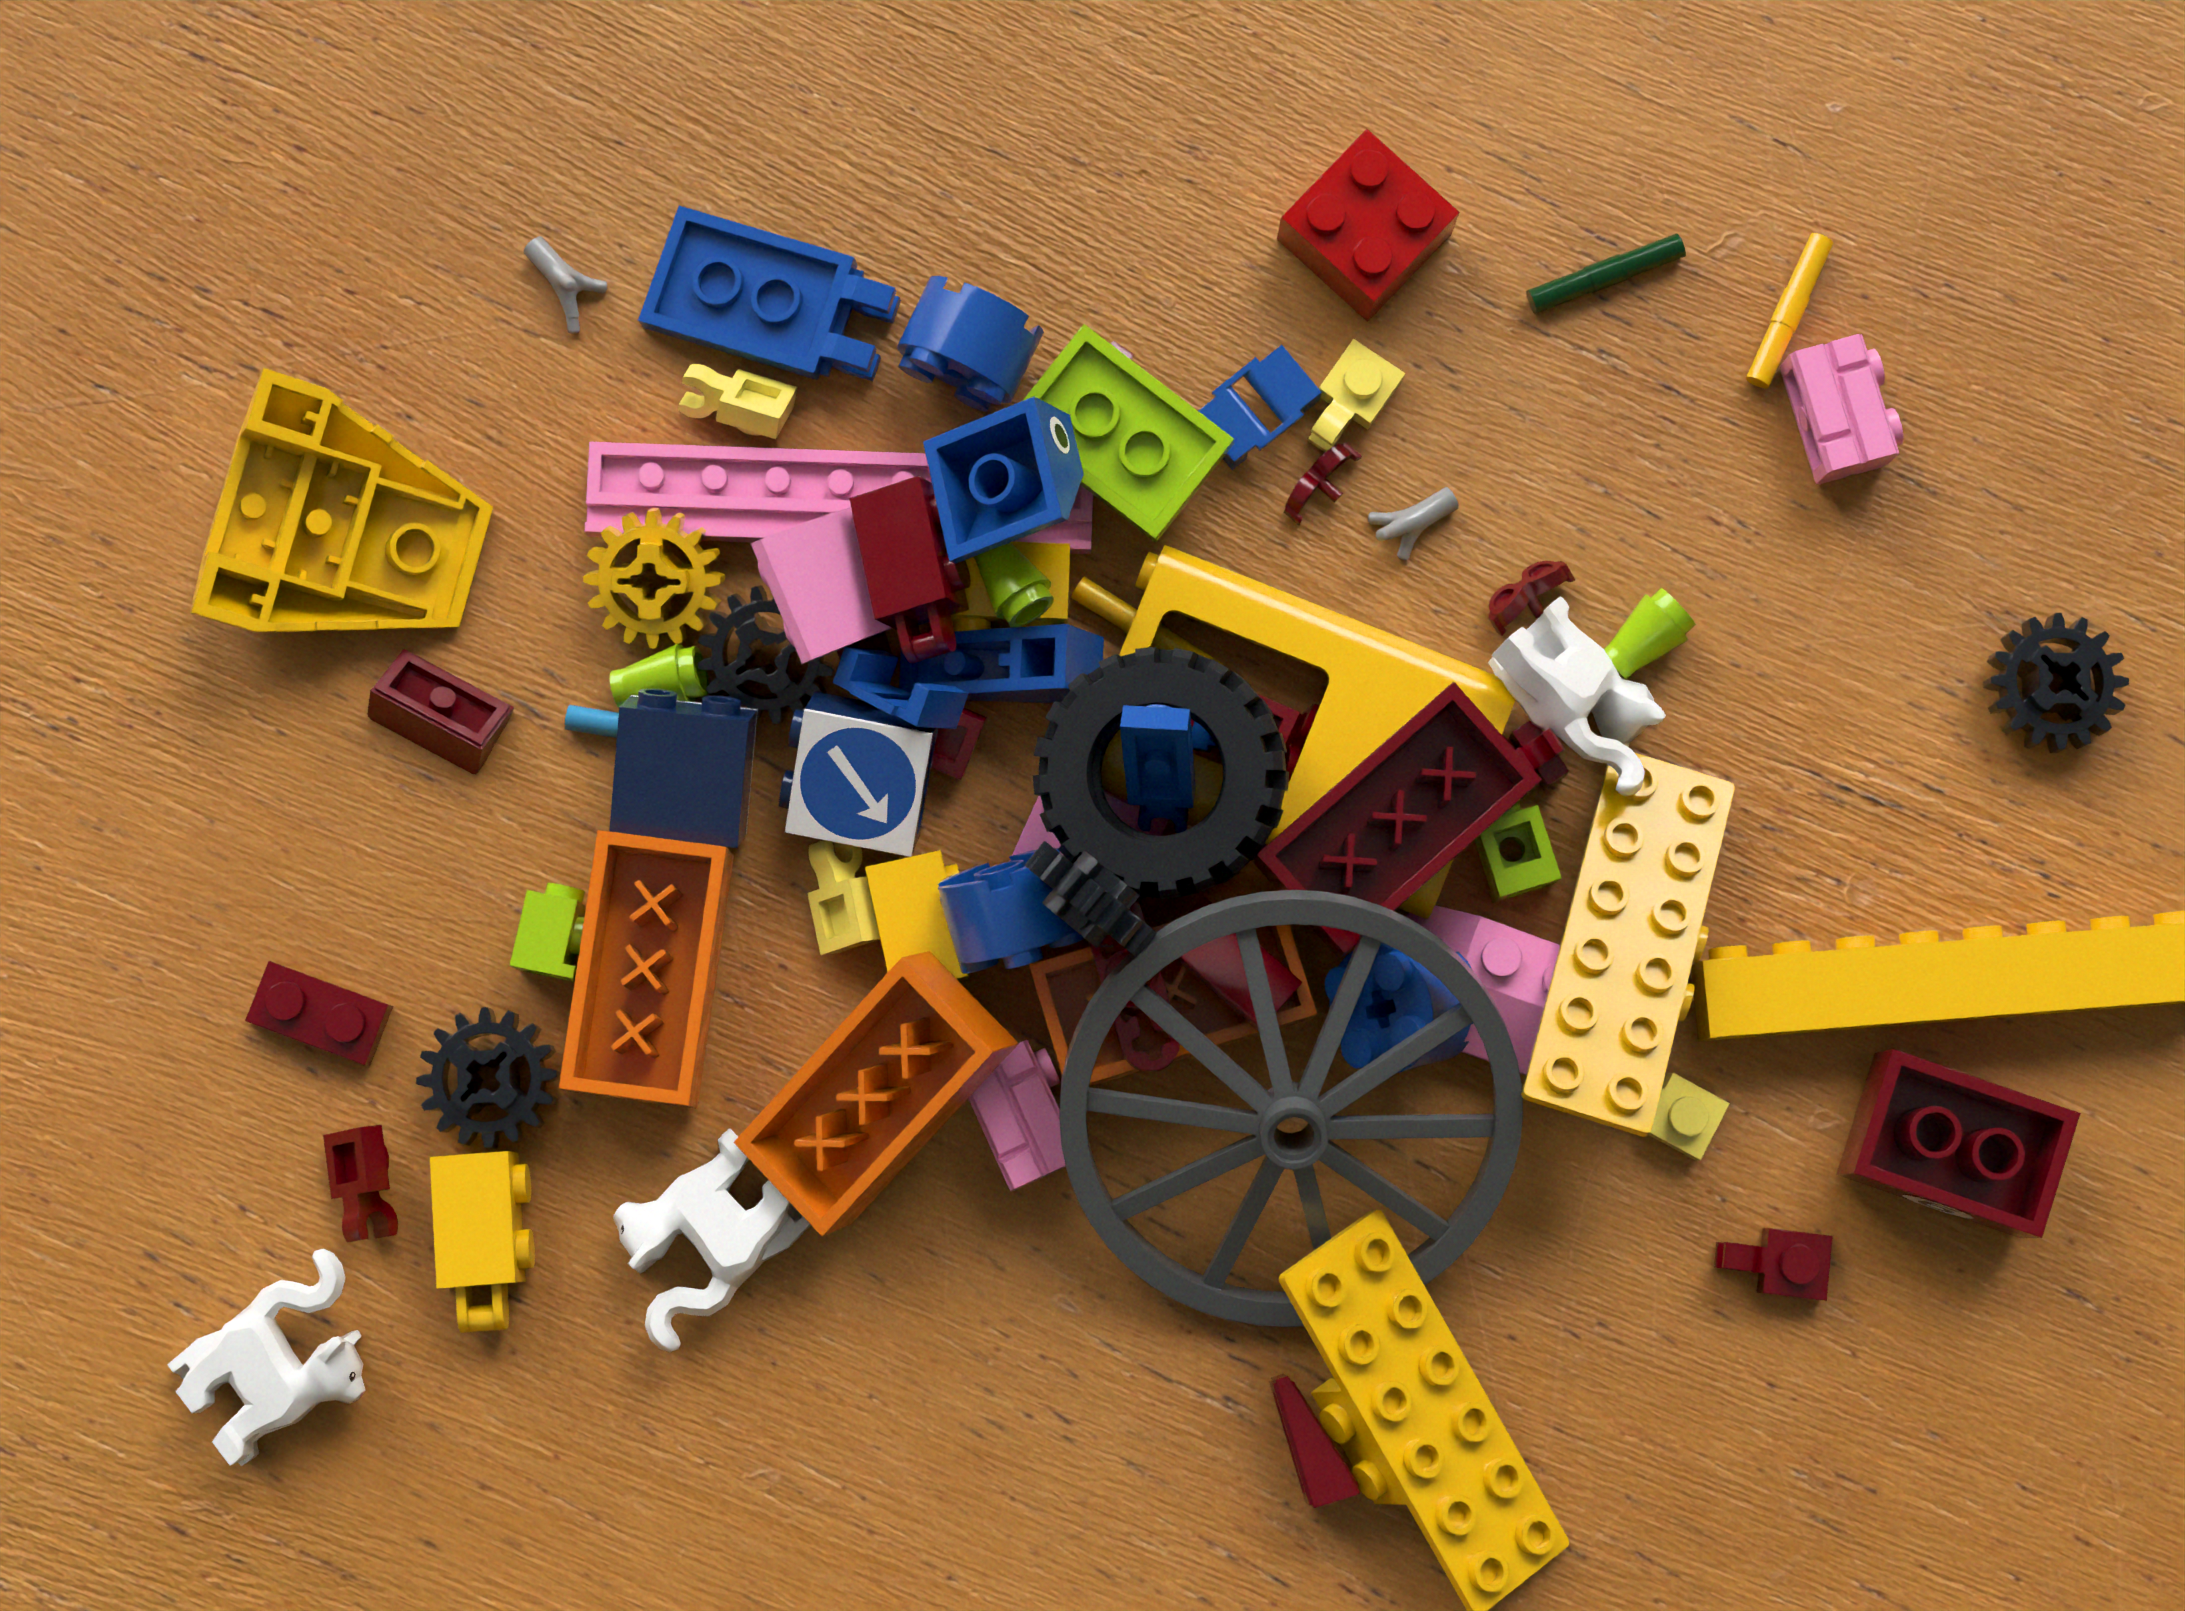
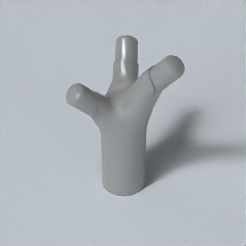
M536 237L526 245L524 254L545 276L556 292L566 315L568 333L580 332L576 301L577 293L582 290L605 293L607 282L590 278L576 271L556 253L543 237Z
M1445 487L1418 504L1404 510L1388 513L1370 512L1368 522L1369 524L1384 526L1376 532V538L1379 541L1403 535L1397 557L1402 560H1408L1413 545L1422 531L1457 510L1459 504L1453 492L1448 487Z

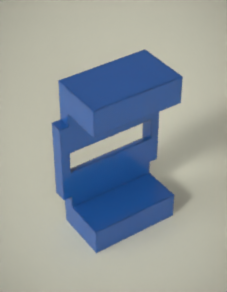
M1281 345L1262 361L1255 357L1212 391V395L1215 398L1198 411L1234 438V445L1223 458L1233 470L1247 459L1248 452L1254 447L1261 451L1304 416L1301 410L1305 413L1317 404L1322 392L1284 346ZM1244 377L1282 422L1271 433L1232 387L1241 378Z
M844 648L833 680L834 684L850 691V694L890 715H895L916 727L957 728L969 693L956 686L915 683L912 693H909L901 688L890 685L899 657L885 650Z

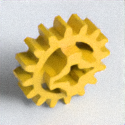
M652 508L647 511L645 524H641L639 518L633 512L626 514L622 517L624 533L612 526H608L600 533L608 548L593 547L588 551L587 556L593 562L599 564V570L584 575L583 582L598 586L600 592L588 602L589 607L600 608L606 606L610 613L605 618L602 626L606 630L614 627L619 622L626 626L624 642L628 644L632 643L640 633H646L649 648L656 649L661 645L664 633L666 632L675 644L682 643L687 639L684 624L686 623L691 628L700 631L708 623L700 609L715 610L720 605L721 600L709 592V587L719 585L725 581V574L710 571L709 563L720 555V551L718 548L703 551L699 543L704 538L706 530L700 527L690 534L683 531L685 515L682 513L674 515L668 524L662 523V515L659 508ZM640 538V544L637 545V558L632 563L615 565L619 554L631 541ZM670 542L683 550L691 564H684L670 550ZM652 564H655L656 574L667 576V579L676 580L666 583L654 592L652 582L642 581V577L633 576L643 573L652 567ZM693 592L687 607L678 615L669 618L668 612L671 611V599L676 594ZM618 593H625L638 606V614L625 605Z

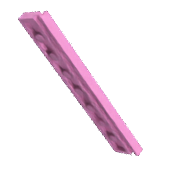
M589 442L586 495L587 522H585V533L588 537H602L600 533L608 526H612L624 533L622 527L623 516L633 512L639 518L641 524H645L647 511L652 508H659L662 515V523L668 524L677 513H682L685 515L683 531L690 534L694 530L703 527L706 533L701 541L753 543L796 525L851 507L849 500L851 497L916 476H921L931 483L932 481L925 453ZM1080 485L1068 520L1013 542L1070 543V554H1091L1093 494Z

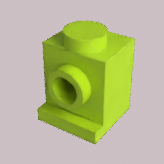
M1517 802L1474 840L1490 888L1489 894L1492 903L1554 885L1561 879L1538 805L1521 810L1519 802ZM1510 839L1520 845L1522 855L1518 861L1510 862L1501 856L1500 844L1502 841Z
M547 883L545 893L527 890L510 961L511 967L523 972L575 982L577 967L573 966L575 956L579 955L586 906L582 904L585 894L584 890L555 883Z

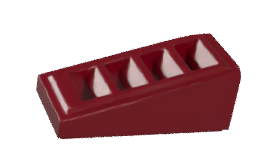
M1285 1374L1271 1377L1272 1381H1269L1305 1502L1309 1506L1311 1505L1313 1508L1361 1494L1357 1481L1295 1382L1290 1380Z

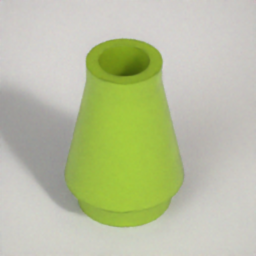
M1011 542L974 556L996 617L1000 619L1005 618L1011 627H1021L1034 621L1053 604L1054 598L1049 592L1051 581Z
M1660 588L1652 597H1649L1647 594L1642 597L1604 650L1619 675L1627 680L1637 670L1688 641L1685 634L1696 623L1666 590Z
M677 643L630 666L611 671L610 687L616 705L620 707L631 695L638 696V690L673 691L677 693L678 701L695 702L696 698L707 696L708 691L706 687L709 685L707 670L698 669V662L704 659L701 651L697 646L684 648L682 644Z

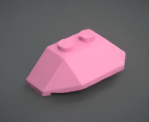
M1434 906L1428 919L1408 912L1407 918L1435 934L1455 952L1459 951L1468 961L1472 970L1492 996L1506 1024L1518 1061L1519 1072L1526 1075L1560 945L1482 916L1440 906ZM1471 1024L1464 1041H1469V1043L1462 1052L1489 1062L1484 1043L1475 1025Z

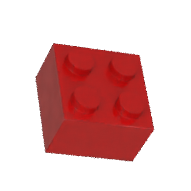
M1366 129L1281 217L1277 240L1368 322L1452 235L1460 212L1372 132Z

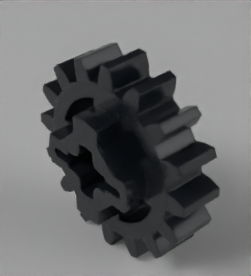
M762 585L751 588V603L747 604L736 593L727 598L728 606L732 612L730 615L716 610L708 616L718 630L716 634L710 633L699 636L698 642L705 647L711 648L712 656L698 662V669L714 670L717 678L706 687L709 694L724 689L729 694L728 697L741 700V704L747 706V708L758 709L757 721L762 715L763 710H768L773 724H779L785 719V706L789 705L793 712L796 709L804 710L807 706L804 695L808 694L812 697L814 692L827 693L824 686L817 681L818 677L834 675L837 667L830 662L824 661V656L808 662L806 673L800 682V676L795 669L798 653L791 643L781 649V654L774 659L777 670L770 663L746 669V665L755 660V656L762 650L759 639L765 646L773 643L779 644L788 640L784 629L769 626L765 618L759 615V612H771L781 615L774 597L772 600H768ZM736 628L735 633L740 639V645L736 660L729 664L727 656L728 643L732 632ZM748 680L765 683L771 692L776 693L777 696H761L750 692L741 684Z
M2054 613L2046 619L2043 628L2041 622L2036 617L2030 618L2021 624L2023 636L2012 630L2000 639L2008 652L1996 651L1987 660V663L1999 670L1998 675L1992 676L1983 682V688L1999 692L2000 699L1988 707L1989 712L1993 714L2006 711L2010 719L2006 722L2002 731L2006 735L2020 728L2026 731L2024 738V747L2031 749L2037 746L2044 738H2047V746L2050 753H2058L2064 750L2068 739L2076 750L2091 743L2090 732L2100 736L2112 728L2104 714L2115 715L2125 708V704L2120 699L2114 697L2113 692L2128 686L2129 678L2114 675L2112 669L2113 666L2124 659L2122 653L2106 655L2102 649L2110 636L2106 631L2093 638L2086 635L2088 619L2081 617L2073 622L2069 628H2065L2062 613ZM2055 643L2067 646L2072 650L2069 653H2054L2047 645L2041 647L2039 644ZM2090 669L2094 678V691L2091 689ZM2054 673L2059 674L2064 680L2059 685L2058 689L2060 692L2057 694L2048 687L2053 680L2052 674ZM2017 675L2022 678V698L2017 687ZM2043 713H2057L2063 720L2071 719L2073 722L2064 724L2052 723L2039 717Z
M1044 841L1024 865L1053 889L1042 903L1096 948L1107 935H1110L1135 957H1138L1157 934V932L1129 910L1140 895L1086 851L1073 864Z
M488 1007L481 1008L478 1023L473 1024L472 1020L463 1013L455 1015L457 1032L451 1034L439 1028L434 1031L437 1041L442 1045L438 1053L433 1051L421 1052L420 1058L433 1065L431 1074H425L416 1078L417 1085L432 1088L433 1096L421 1104L423 1110L428 1112L441 1110L444 1113L436 1126L440 1132L447 1133L457 1125L460 1126L458 1143L470 1146L478 1133H482V1141L485 1148L497 1149L500 1133L502 1132L513 1143L523 1141L520 1125L526 1122L534 1127L541 1128L544 1121L536 1111L540 1103L556 1105L558 1100L555 1096L545 1091L546 1083L559 1080L561 1075L559 1071L545 1068L544 1064L545 1060L551 1058L556 1053L554 1046L548 1044L536 1047L534 1042L542 1029L532 1023L518 1031L519 1014L509 1010L503 1016L500 1023H496L494 1011ZM487 1035H498L507 1038L504 1042H500L493 1050L479 1051L469 1043L473 1039ZM528 1060L531 1080L528 1093L526 1094L520 1088V1068ZM451 1063L457 1067L458 1088L452 1095H450L448 1088V1073ZM482 1065L491 1068L501 1067L495 1075L496 1079L501 1083L497 1091L485 1088L480 1091L478 1090L483 1079L477 1072ZM498 1105L502 1110L510 1114L505 1118L490 1122H481L471 1118L474 1114H478L485 1106Z

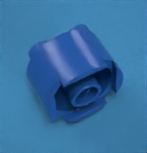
M931 276L897 345L898 351L903 355L898 367L909 376L920 381L932 383L934 378H937L956 387L954 397L980 411L988 412L991 404L1011 403L1044 334L1043 329L1040 325H1037L1028 331L1024 328V325L1029 316L1016 306L988 291L964 282L960 293L943 289L948 277Z
M1036 850L1009 856L1011 861L990 867L988 862L954 874L938 884L940 902L963 974L992 967L999 962L998 958H1003L1005 968L1007 969L1024 966L1043 958L1040 946L1049 944L1050 948H1057L1085 939L1042 903L1053 889L1024 866Z
M1381 942L1341 1039L1342 1055L1350 1066L1361 1069L1460 1002L1424 966L1401 951ZM1353 951L1342 960L1338 967L1331 969L1326 976L1325 991L1329 998L1330 1007ZM1457 951L1456 953H1457V954L1466 962V964L1471 968V966H1470V964L1468 963V961L1460 954L1459 951ZM1471 1024L1399 1072L1455 1057L1469 1043V1041H1464Z

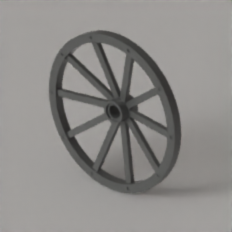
M1307 890L1258 892L1229 898L1202 907L1174 920L1157 931V934L1138 957L1129 953L1105 978L1080 1018L1067 1051L1060 1092L1059 1121L1061 1146L1069 1179L1077 1200L1090 1224L1107 1247L1131 1271L1150 1286L1198 1311L1227 1320L1261 1326H1304L1285 1292L1262 1291L1225 1283L1284 1169H1293L1314 1250L1331 1239L1313 1164L1319 1160L1430 1237L1407 1255L1423 1284L1426 1285L1451 1266L1474 1242L1489 1222L1505 1193L1514 1170L1521 1141L1523 1122L1522 1084L1518 1061L1506 1024L1492 996L1466 962L1435 934L1413 920L1386 907L1351 896ZM1289 924L1318 925L1360 934L1300 1083L1292 1082L1256 928ZM1236 933L1272 1088L1267 1091L1151 989L1146 982L1165 966L1187 952L1214 939ZM1381 942L1401 951L1420 963L1436 976L1458 999L1460 1003L1319 1096ZM1131 1000L1256 1111L1091 1088L1089 1084L1100 1047L1113 1022L1128 1001ZM1472 1022L1474 1023L1489 1058L1493 1080V1114L1333 1116ZM1086 1111L1252 1135L1112 1200L1093 1158L1087 1130ZM1292 1117L1301 1118L1308 1122L1304 1129L1295 1133H1286L1277 1128L1283 1120ZM1489 1137L1486 1152L1476 1178L1462 1202L1447 1221L1330 1140ZM1266 1155L1204 1275L1184 1267L1163 1254L1148 1242L1127 1220L1230 1170Z

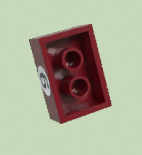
M1895 1049L1877 1052L1874 1054L1836 1175L2018 1238H2042L2081 1113Z

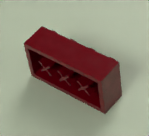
M1453 681L1256 855L1253 863L1279 891H1324L1359 898L1395 911L1529 793L1542 779ZM1309 925L1339 960L1357 944L1360 934L1348 930Z

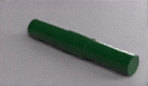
M1676 233L1526 291L1530 308L1536 314L1686 256L1683 241L1679 234Z

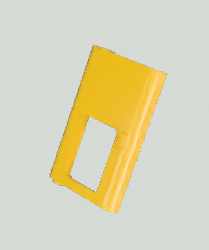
M1164 545L1160 556L1148 552L1135 587L1145 590L1119 654L1124 656L1135 653V649L1151 647L1161 620L1168 613L1174 612L1325 672L1328 677L1327 689L1292 777L1288 782V791L1284 793L1281 807L1284 811L1277 828H1273L1266 840V846L1453 681L1501 734H1503L1515 703V699L1508 692L1502 680L1494 674L1167 545ZM1119 730L1110 741L1104 754L1101 780L1103 789L1127 799L1121 732ZM1193 754L1196 783L1194 806L1189 808L1187 824L1195 826L1202 821L1214 807L1223 781V766L1196 754ZM1453 860L1398 908L1428 919L1440 895Z

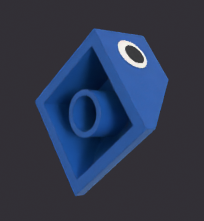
M1033 396L923 441L950 562L959 563L1068 520L1084 473L1071 417L1060 409Z

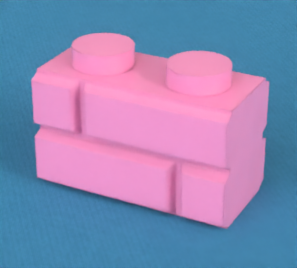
M1862 334L1834 340L1828 344L1801 349L1788 355L1780 365V370L1816 484H1823L1852 474L1856 475L1888 465L1899 454L1897 445L1903 443L1902 424L1894 408L1885 409L1879 386L1883 385L1885 381L1883 364L1875 349L1867 350Z
M1028 1040L1020 1042L968 1098L1011 1192L1066 1167L1061 1146L1059 1108L1050 1090V1087L1061 1082L1046 1049L1043 1048L1033 1053Z

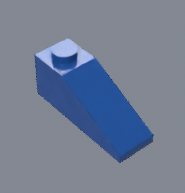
M1069 624L954 631L956 638V650L954 652L910 664L901 648L899 688L912 693L915 683L956 686L969 693L966 701L1062 702L1071 691L1068 685L1081 673L1088 675L1100 667L1099 662L1103 660L1104 637Z

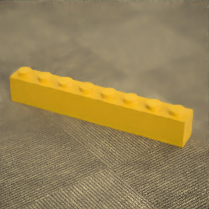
M2185 911L2154 914V925L2130 927L2129 916H2111L2090 919V930L2067 932L2066 921H2047L2026 924L2027 935L2003 937L2002 926H1982L1963 929V940L1939 942L1938 931H1918L1899 934L1900 945L1875 947V937L1868 935L1835 939L1836 950L1812 952L1811 941L1809 940L1772 944L1773 955L1748 957L1746 945L1708 949L1709 960H1702L1691 966L1693 985H1695L1694 1001L1698 1041L2185 1004Z

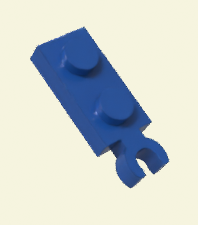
M1161 704L1148 706L1123 705L1120 732L1128 805H1140L1138 826L1142 831L1150 832L1152 819L1167 818L1174 822L1176 833L1184 832L1187 829L1189 808L1194 806L1196 789L1190 709L1171 708Z

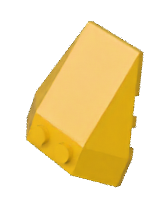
M263 368L234 448L203 553L190 614L253 633L458 628L493 506L430 461H424L394 440V436L378 424L373 425L342 403L343 399L329 389Z

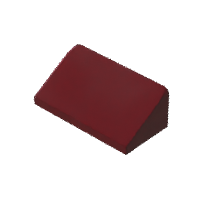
M403 649L370 690L367 715L372 721L476 775L486 762L513 714L514 707Z
M1203 896L1187 914L1213 903ZM1236 933L1214 939L1176 959L1259 1032ZM1260 945L1275 1011L1277 1012L1302 984V981Z

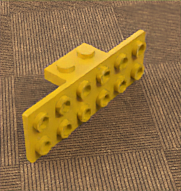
M1635 753L1641 760L1645 770L1642 787L1636 794L1629 796L1621 795L1616 790L1619 779L1617 772L1608 764L1606 766L1521 1096L1526 1101L1644 1137L1652 1130L1678 1021L1683 1022L1692 1003L1695 985L1688 983L1692 963L1697 964L1700 961L1708 938L1709 928L1703 926L1702 921L1735 786L1729 781Z
M1381 1210L1369 1211L1280 1274L1279 1282L1334 1377L1328 1379L1311 1392L1321 1410L1319 1419L1324 1430L1335 1442L1342 1446L1353 1466L1351 1473L1358 1483V1488L1367 1498L1371 1499L1374 1504L1407 1505L1467 1611H1488L1568 1547V1537Z

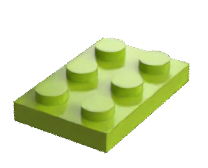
M1085 324L1081 326L1023 399L1024 401L1035 396L1070 415L1084 473L1080 485L1155 543L1234 445L1233 437Z

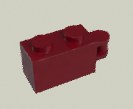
M916 476L849 498L875 620L897 630L903 654L910 664L954 652L956 650V638L951 615L969 610L965 589L970 587L971 578L965 560L956 564L949 561L932 483L921 476ZM930 622L932 631L920 634L919 625Z

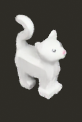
M1560 596L1543 611L1544 613L1527 630L1522 626L1509 636L1492 654L1493 657L1488 661V664L1492 668L1494 675L1502 680L1508 692L1523 708L1533 725L1544 731L1551 728L1558 738H1561L1584 759L1606 763L1614 768L1619 776L1616 790L1623 796L1636 794L1642 787L1645 770L1641 760L1629 748V743L1648 725H1656L1662 722L1666 715L1662 708L1654 702V698L1646 685L1622 679L1605 650L1569 620V606ZM1590 712L1593 713L1602 737L1595 735L1590 730L1587 716Z
M730 1128L718 1139L720 1153L712 1161L679 1176L656 1201L643 1204L626 1202L613 1215L619 1231L620 1242L632 1257L628 1265L639 1273L646 1271L656 1261L662 1259L677 1234L682 1233L696 1247L711 1269L713 1277L706 1289L678 1286L658 1294L647 1308L645 1328L648 1336L659 1349L664 1351H675L681 1345L679 1337L671 1325V1319L675 1314L684 1313L696 1316H710L728 1305L738 1287L764 1261L788 1249L811 1226L769 1180L762 1186L763 1199L749 1210H745L730 1195L728 1191L733 1181L749 1160L733 1143L738 1136Z
M316 1250L312 1255L314 1265L320 1276L319 1282L316 1285L309 1287L297 1282L280 1280L263 1288L253 1302L235 1318L226 1323L222 1330L198 1338L167 1364L173 1373L180 1375L184 1379L176 1393L191 1413H201L215 1403V1390L228 1382L243 1401L244 1406L221 1428L212 1441L230 1466L236 1463L243 1466L259 1454L257 1445L259 1438L267 1433L299 1422L318 1403L338 1400L351 1404L357 1401L366 1391L361 1376L363 1362L354 1346L362 1336L358 1330L351 1331L342 1337H333L326 1343L320 1344L303 1365L293 1352L275 1319L278 1311L283 1307L311 1313L329 1308L338 1299L344 1286L345 1274L342 1263L334 1253L328 1250Z

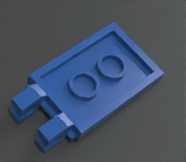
M678 206L638 321L645 329L818 380L820 375L829 377L831 369L834 367L845 374L873 381L881 360L880 355L876 354V347L843 336L852 309L864 316L893 323L901 300L900 297L895 296L897 292L895 287L864 278V271L857 269L858 264L852 256Z

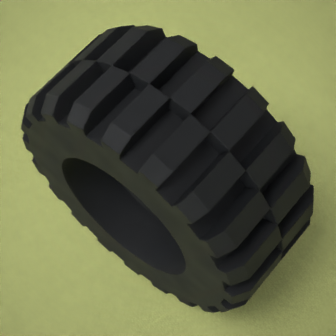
M1148 647L1135 649V653L1124 656L1115 654L1100 661V667L1088 675L1081 673L1068 685L1071 691L1061 703L1055 701L1045 717L1050 721L1044 738H1037L1034 756L1040 757L1039 775H1033L1034 795L1041 796L1044 812L1039 815L1046 831L1053 832L1061 844L1058 850L1072 863H1075L1081 854L1086 851L1140 895L1139 898L1153 897L1164 899L1188 896L1204 892L1211 887L1225 883L1239 874V871L1251 860H1254L1256 855L1266 846L1265 842L1273 828H1277L1284 811L1281 809L1284 793L1288 791L1289 772L1286 771L1285 753H1287L1284 738L1282 733H1279L1273 719L1274 714L1265 700L1260 698L1248 682L1213 659L1198 655L1195 652L1178 648L1165 650ZM1161 704L1171 708L1190 709L1191 719L1201 725L1214 740L1222 760V787L1214 807L1202 821L1192 828L1168 836L1146 834L1127 825L1110 807L1102 786L1101 769L1106 749L1112 738L1120 730L1123 705L1148 706Z

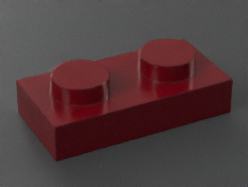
M268 961L245 1021L360 1064L370 1066L393 1006Z

